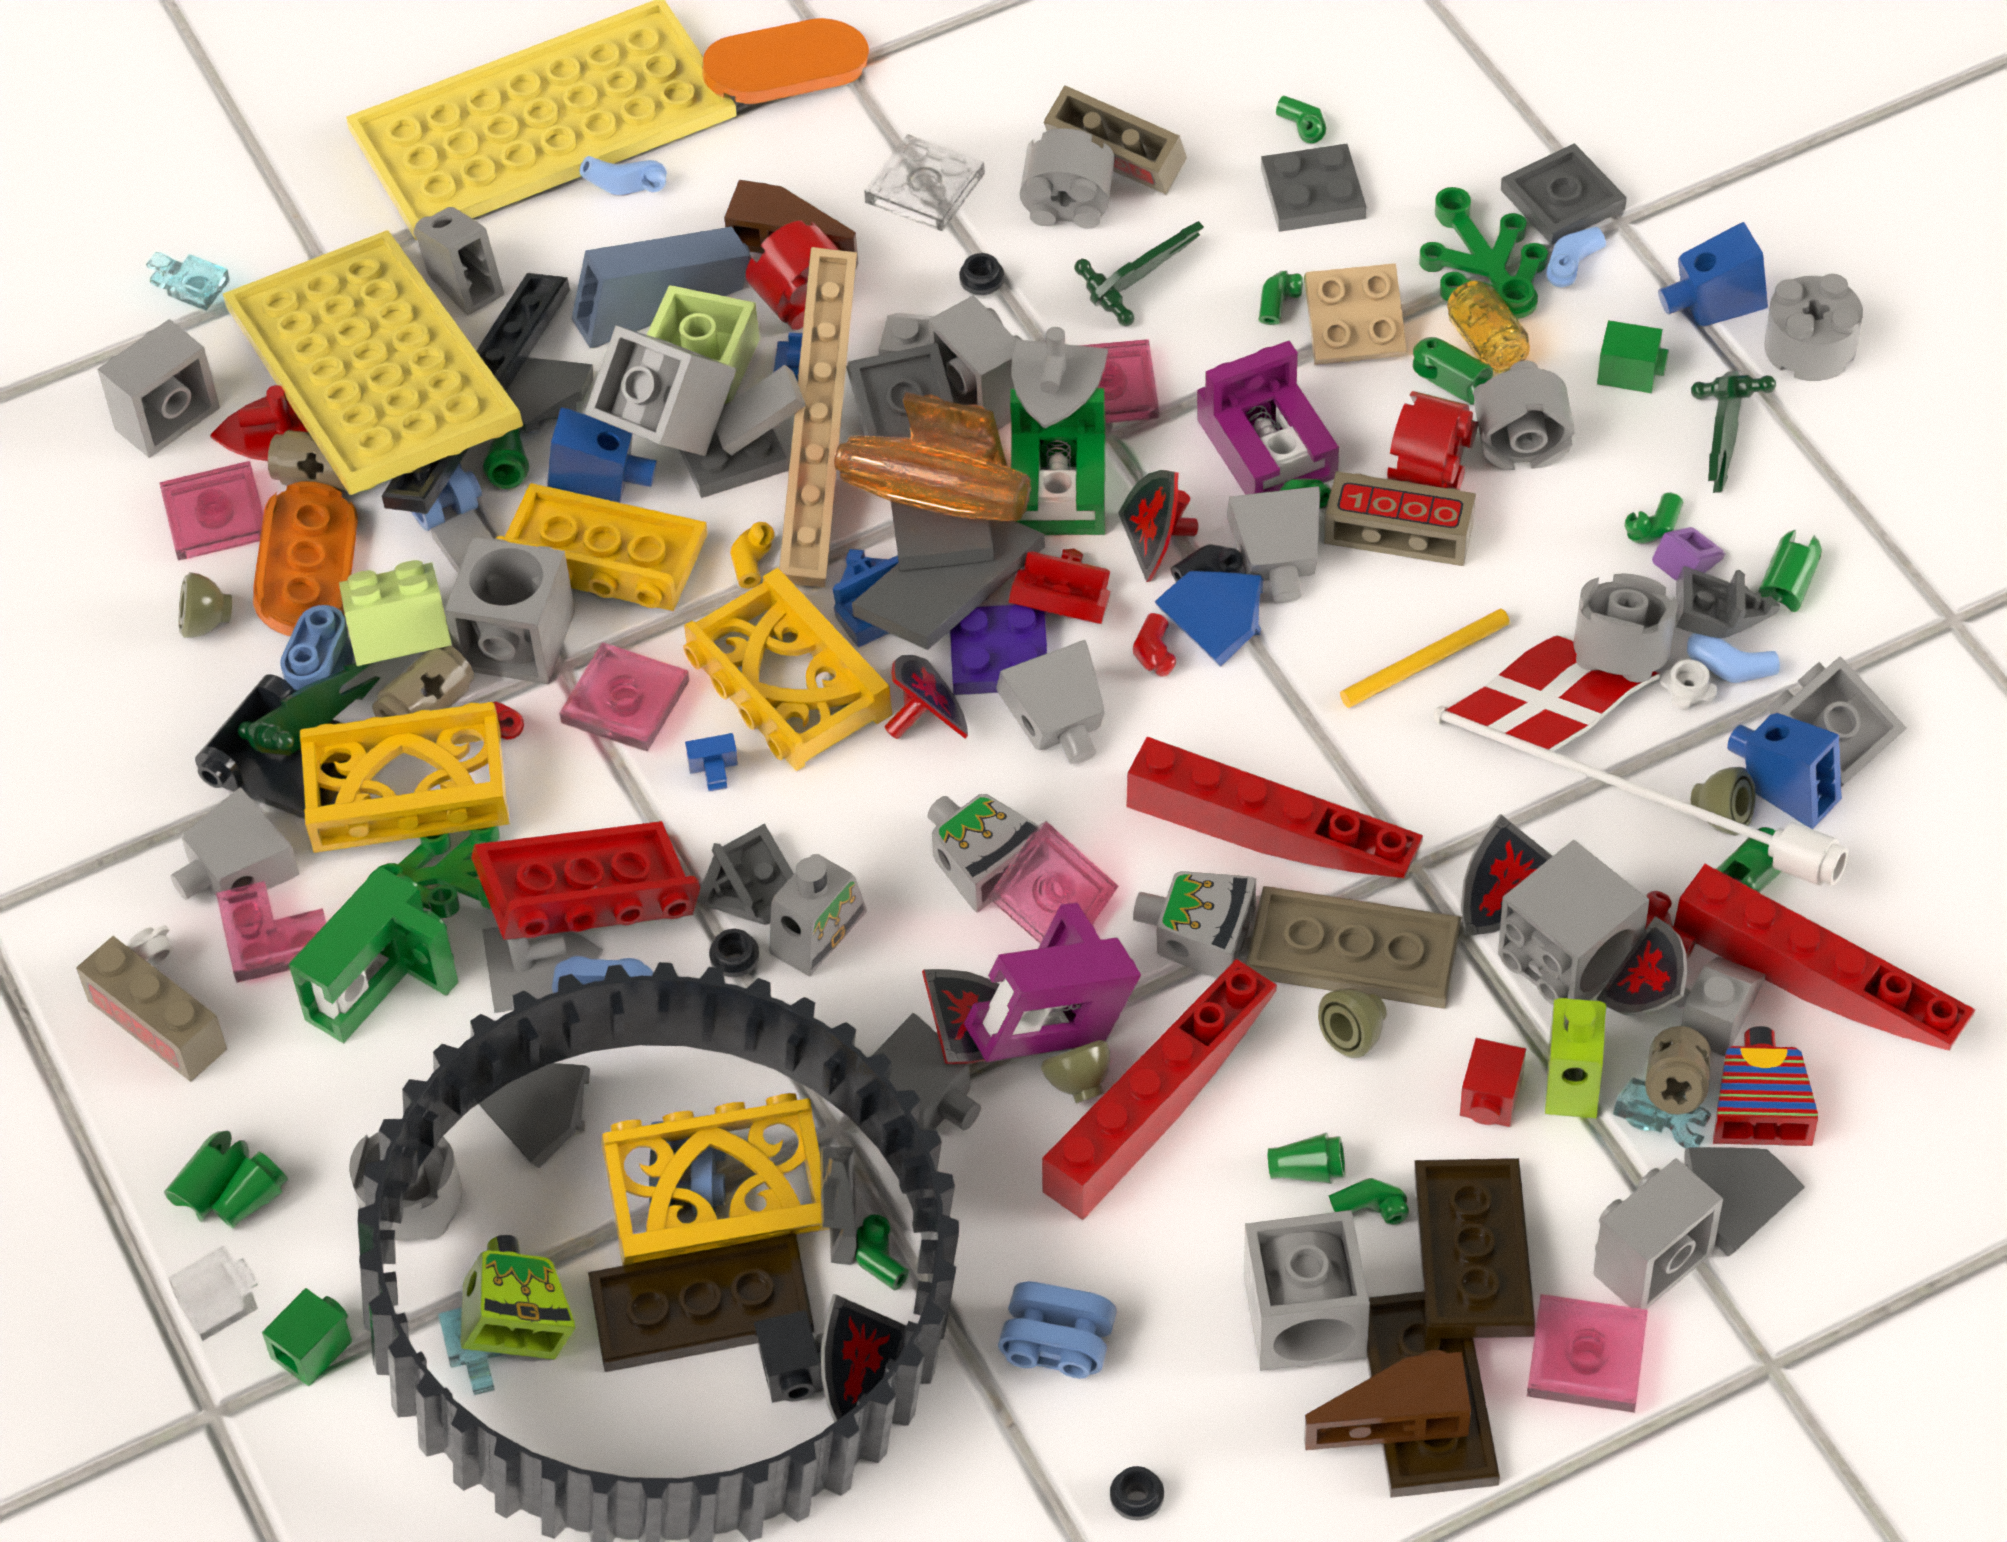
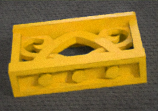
M777 567L762 576L763 583L699 621L694 622L691 620L684 625L686 644L683 645V650L688 661L695 669L699 670L702 668L710 676L712 685L719 696L724 700L730 698L738 707L739 714L744 723L751 730L757 728L765 736L767 745L773 755L780 761L786 759L798 771L805 767L806 761L868 723L874 721L877 725L892 716L890 686ZM767 611L756 626L748 622ZM730 632H739L750 637L748 641L741 637L727 638L726 644L735 647V650L728 654L723 653L714 643ZM790 632L796 640L791 643L783 642V635ZM766 648L784 656H799L810 653L814 658L810 661L806 670L807 689L781 688L759 682L761 661ZM742 666V673L738 670L737 667ZM828 672L833 679L828 681L822 679L823 688H818L816 677L820 673ZM849 704L835 714L830 715L829 708ZM809 710H818L821 717L820 722L803 733L795 732L787 723L788 719L798 717L802 719L804 728L809 721Z
M493 702L468 703L459 707L432 711L419 710L411 714L383 718L371 717L362 721L335 725L322 724L314 728L300 730L306 808L304 809L305 825L313 852L317 853L509 825L510 819L506 797L501 734L495 704ZM471 742H484L482 749L477 755L466 761L459 762L469 753ZM467 743V744H465V745H463V746H455V745H457V744ZM402 753L419 758L438 769L426 776L418 784L414 793L396 795L387 785L371 780L386 764ZM349 760L348 762H345V763H337V762H339V761ZM334 762L336 770L340 774L347 776V778L338 779L326 775L321 770L322 764ZM489 764L490 782L475 784L469 773ZM440 785L441 789L431 790L435 786ZM320 787L339 792L335 804L321 805ZM370 794H375L382 798L371 799Z
M785 1093L767 1098L765 1106L746 1109L745 1102H732L716 1106L714 1108L715 1114L694 1117L693 1111L687 1110L666 1114L662 1117L663 1123L642 1126L640 1119H632L610 1125L611 1132L602 1134L601 1146L619 1240L622 1266L794 1233L802 1235L829 1230L830 1228L822 1227L820 1152L810 1098L797 1100L796 1093ZM781 1124L788 1126L795 1132L798 1138V1148L789 1160L776 1166L770 1159L781 1150L783 1139L775 1145L768 1144L764 1140L763 1133L770 1126ZM750 1128L747 1141L729 1132ZM688 1139L678 1149L675 1155L673 1154L670 1145L667 1143L670 1141ZM708 1147L715 1148L736 1158L756 1174L744 1181L736 1190L730 1204L729 1218L717 1220L713 1208L701 1195L688 1189L676 1188L691 1163ZM636 1148H650L655 1151L657 1155L655 1164L645 1166L639 1163V1167L647 1176L660 1178L656 1187L640 1185L626 1174L624 1161L632 1150ZM803 1162L805 1163L812 1200L811 1204L805 1205L800 1204L796 1193L784 1176L795 1170ZM765 1183L769 1189L757 1193V1196L765 1199L766 1207L761 1211L749 1209L745 1203L746 1195L754 1188ZM626 1192L638 1197L652 1198L648 1211L646 1232L633 1234ZM670 1200H681L694 1205L697 1209L696 1219L691 1223L680 1222L677 1218V1212L684 1206L673 1205L668 1207Z

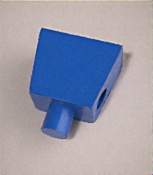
M1741 222L1682 253L1678 258L1680 281L1658 289L1660 302L1667 315L1689 307L1698 325L1701 326L1712 325L1768 308L1763 252L1745 222Z
M561 407L551 440L547 487L621 503L626 482L652 487L657 460L631 455L633 433L586 414Z
M1780 713L1770 714L1755 731L1742 724L1732 731L1728 739L1727 749L1745 759L1746 770L1753 779L1755 793L1805 826L1814 829L1842 799L1838 734Z

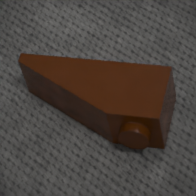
M739 179L724 216L725 227L732 226L742 243L748 246L750 252L763 254L765 250L760 245L767 237L786 224L802 220L807 226H811V222L815 223L840 251L857 252L855 268L857 269L859 262L855 231L782 186Z
M1430 1350L1418 1356L1406 1357L1305 1414V1451L1468 1436L1471 1407L1462 1352L1446 1353L1440 1350Z

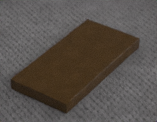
M1519 1158L1414 1160L1426 1338L1535 1337L1536 1325Z
M796 1233L588 1272L605 1372L757 1344L754 1322L805 1309L812 1333H815Z
M1423 1291L1369 1297L1370 1308L1366 1357L1369 1377L1371 1378L1406 1357L1418 1356L1426 1351L1462 1352L1471 1407L1468 1436L1381 1444L1390 1497L1499 1486L1500 1474L1474 1338L1427 1339Z

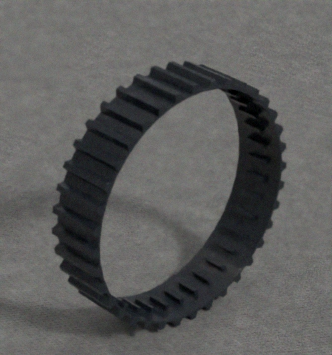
M665 962L658 963L652 976L630 977L621 964L608 966L604 980L582 984L572 973L559 977L558 992L536 999L523 990L512 995L513 1011L503 1015L495 1021L483 1014H479L470 1020V1039L466 1040L459 1048L441 1044L433 1051V1073L427 1081L409 1079L402 1088V1119L383 1120L379 1128L380 1161L366 1163L364 1171L366 1206L358 1209L357 1224L364 1329L371 1332L373 1366L377 1375H388L390 1378L391 1407L397 1418L416 1416L419 1449L426 1457L445 1453L453 1462V1483L461 1490L465 1491L481 1484L486 1490L494 1494L495 1513L507 1519L522 1509L531 1515L540 1517L541 1535L553 1539L568 1527L579 1532L589 1533L590 1542H613L615 1538L638 1540L639 1542H665V1540L689 1539L690 1542H714L715 1534L728 1533L737 1529L750 1542L762 1538L764 1520L772 1519L781 1513H785L798 1523L809 1517L811 1498L818 1495L824 1489L839 1496L850 1490L854 1466L861 1458L879 1463L886 1456L891 1424L909 1426L915 1416L920 1384H931L935 1374L940 1340L945 1337L957 1268L954 1266L959 1238V1220L950 1217L955 1190L952 1174L937 1171L942 1141L937 1130L919 1129L917 1122L921 1100L914 1090L896 1091L893 1084L889 1081L892 1062L884 1053L866 1057L859 1048L855 1047L857 1029L849 1023L845 1022L830 1028L824 1022L814 1018L816 1002L803 997L789 1005L780 999L771 997V984L769 981L757 978L747 988L725 983L722 969L710 966L700 979L688 976L680 977L677 975L673 964ZM642 1045L685 1046L730 1054L774 1069L814 1090L847 1115L879 1149L897 1176L901 1192L906 1194L914 1212L912 1220L913 1232L921 1234L922 1240L917 1262V1274H927L928 1282L918 1281L913 1314L921 1316L918 1324L911 1321L907 1322L902 1350L896 1361L889 1359L884 1369L883 1379L868 1395L863 1394L855 1408L827 1427L822 1433L777 1456L731 1471L684 1478L625 1477L591 1471L532 1452L489 1428L453 1399V1394L447 1387L444 1388L427 1369V1359L423 1352L416 1353L409 1341L405 1312L396 1314L394 1306L398 1305L396 1271L384 1273V1264H396L395 1230H392L393 1222L399 1224L402 1222L403 1197L409 1184H415L419 1167L432 1149L437 1146L440 1139L470 1109L508 1083L548 1064L589 1052Z

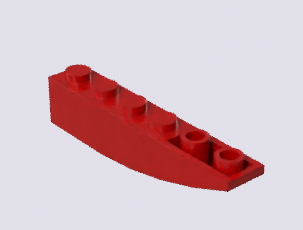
M1148 736L1127 772L1126 807L1262 854L1308 865L1405 879L1423 842L1422 834Z
M1704 863L1679 897L1674 927L1697 937V945L1726 960L1766 974V981L1806 1002L1850 1020L1905 1039L1950 1051L1975 1014L1976 1009L1706 863Z
M1236 959L1042 1157V1192L1084 1220L1172 1126L1201 1092L1277 991V985Z

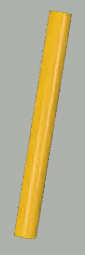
M1499 608L1341 690L1340 697L1343 704L1347 708H1351L1508 626L1510 620L1506 611Z

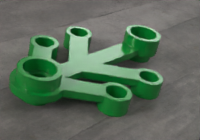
M1447 187L1440 190L1435 197V216L1444 227L1454 228L1471 254L1445 248L1444 245L1438 242H1427L1420 248V267L1427 272H1438L1446 266L1488 277L1492 283L1487 284L1466 279L1462 273L1448 272L1440 279V296L1448 302H1459L1465 297L1490 302L1500 315L1507 318L1520 319L1531 315L1536 310L1538 304V294L1532 283L1536 274L1542 272L1547 266L1548 251L1546 247L1539 243L1526 244L1521 249L1520 267L1516 275L1510 276L1505 269L1515 243L1521 242L1526 236V219L1517 213L1504 215L1500 219L1499 235L1493 249H1491L1469 218L1471 209L1469 193L1458 187ZM1529 257H1537L1539 259H1530Z
M496 826L469 830L470 835L439 863L426 868L423 867L435 855H441L450 849L451 840L449 833L420 837L421 844L400 863H387L381 865V867L396 876L404 874L411 878L420 888L423 908L430 910L440 918L451 917L459 911L458 893L478 900L484 908L491 909L481 881L475 878L478 877V873L471 857L474 844L496 842L499 840V828ZM434 884L442 885V886L435 887V888L432 889V890H430V889L424 887V886H429V885H434Z

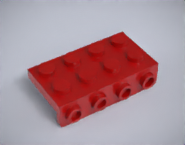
M662 821L474 844L471 857L503 940L535 938L541 935L570 931L581 932L592 928L615 925L626 926L637 922L660 919H678L683 916L693 915L701 889L695 876H685Z

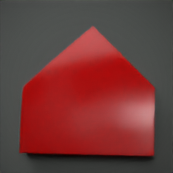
M1075 548L1063 549L1061 558L1034 551L1027 552L1024 569L1018 570L1008 603L1102 624L1111 593L1107 589L1111 571L1106 568L1082 563L1083 553Z

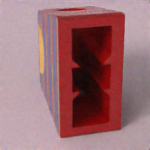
M1756 1026L1749 1028L1744 1033V1046H1731L1726 1049L1712 1137L1713 1144L1813 1146L1818 1122V1111L1802 1052L1796 1047H1776L1775 1032L1769 1027Z

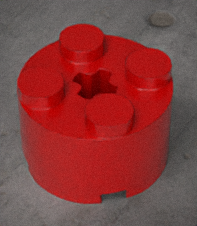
M802 220L786 224L767 237L760 245L765 252L758 262L752 257L746 269L747 283L775 315L793 330L803 328L811 247L839 250L815 223L811 222V226H807Z
M1412 391L1409 396L1414 405L1404 403L1390 448V454L1398 456L1397 469L1388 467L1387 477L1390 480L1409 481L1415 484L1460 490L1465 474V466L1460 465L1464 447L1471 449L1474 444L1478 421L1472 420L1473 412L1470 411L1468 404Z

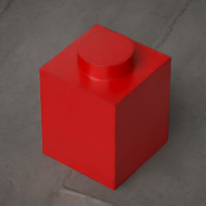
M1475 1038L1462 1085L1459 1116L1471 1118L1482 1125L1497 1124L1506 1127L1511 1126L1524 1077L1526 1048Z

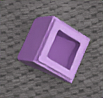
M1688 527L1665 533L1652 557V562L1676 581L1683 566L1706 573L1723 560L1726 553L1694 527Z

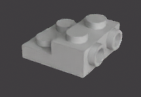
M1841 656L1827 668L1820 661L1816 663L1798 680L1799 684L1803 687L1802 690L1793 696L1787 689L1766 708L1770 714L1780 713L1839 735L1841 787L1907 729Z

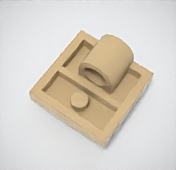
M1396 263L1305 272L1304 283L1314 365L1406 355L1407 349Z

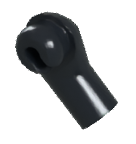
M1207 544L1171 566L1170 571L1176 582L1190 571L1239 573L1243 565V556L1235 548Z

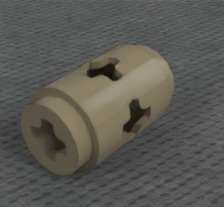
M287 430L284 434L274 435L268 451V471L273 480H280L281 484L286 486L301 481L320 482L335 487L339 491H347L309 432Z
M452 646L426 651L407 668L406 672L394 678L378 692L377 700L372 705L375 717L383 718L411 714L419 710L432 711L450 708L469 691V684L474 680V672L471 665ZM422 688L426 692L425 696L420 691Z
M1675 1026L1664 1029L1654 1037L1649 1049L1645 1087L1648 1098L1658 1109L1668 1114L1680 1115L1694 1111L1704 1102L1709 1089L1711 1049L1704 1036L1690 1027Z

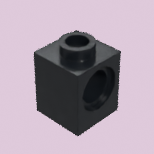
M806 1309L754 1322L758 1351L772 1403L783 1400L791 1402L800 1401L808 1398L815 1392L823 1391L821 1363Z

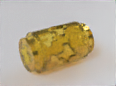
M1473 280L1462 284L1451 294L1447 303L1449 321L1467 342L1477 359L1491 366L1496 373L1509 371L1515 363L1526 360L1530 352L1528 333L1492 286Z

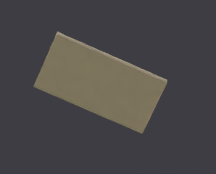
M1263 886L1246 965L1273 982L1329 991L1351 988L1367 994H1375L1385 1000L1445 1009L1462 917Z

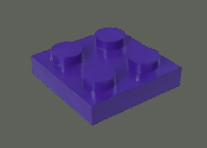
M1016 604L979 606L951 629L953 694L998 693L996 686L1000 671L1047 654L1045 611Z

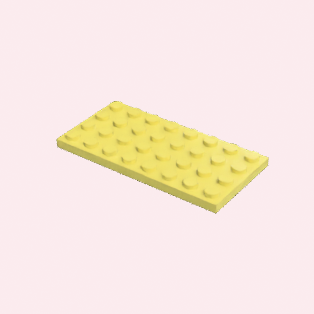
M653 0L346 116L349 131L414 239L417 240L414 235V228L423 217H431L447 207H454L473 219L581 177L579 172L580 166L587 156L615 164L736 117V107L728 94L725 93L723 98L707 87L702 77V54L666 1Z
M389 230L222 293L226 308L276 384L282 386L286 399L350 495L372 489L377 484L405 473H411L413 470L447 456L457 455L469 447L489 439L499 438L507 432L523 426L519 409Z

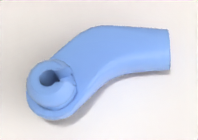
M587 156L583 160L579 171L583 178L614 195H626L643 190L658 192L664 188L667 175L663 164L655 160L613 164L592 156Z
M1597 226L1568 234L1557 240L1546 271L1547 279L1552 285L1556 287L1572 285L1577 277L1579 262L1606 246L1605 237Z
M1696 633L1691 634L1688 638L1687 653L1692 660L1701 662L1708 670L1730 683L1746 682L1774 676L1779 673L1780 662L1776 651L1743 652L1721 638Z

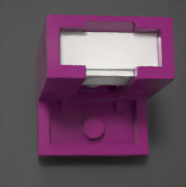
M1290 340L1272 347H1265L1256 353L1231 362L1222 363L1215 368L1205 371V387L1197 389V420L1245 495L1279 491L1291 479H1317L1325 483L1333 480L1336 471H1338L1339 446L1297 384L1298 352Z
M1077 902L1061 904L1038 949L998 955L988 976L992 983H1001L991 1001L973 1004L964 1025L986 1062L1078 1048L1101 1039L1106 1041L1140 979L1141 973L1118 937L1100 939L1094 926L1089 922Z

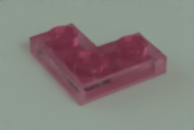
M265 881L216 893L236 983L290 970L289 963L327 923L323 908L274 920Z

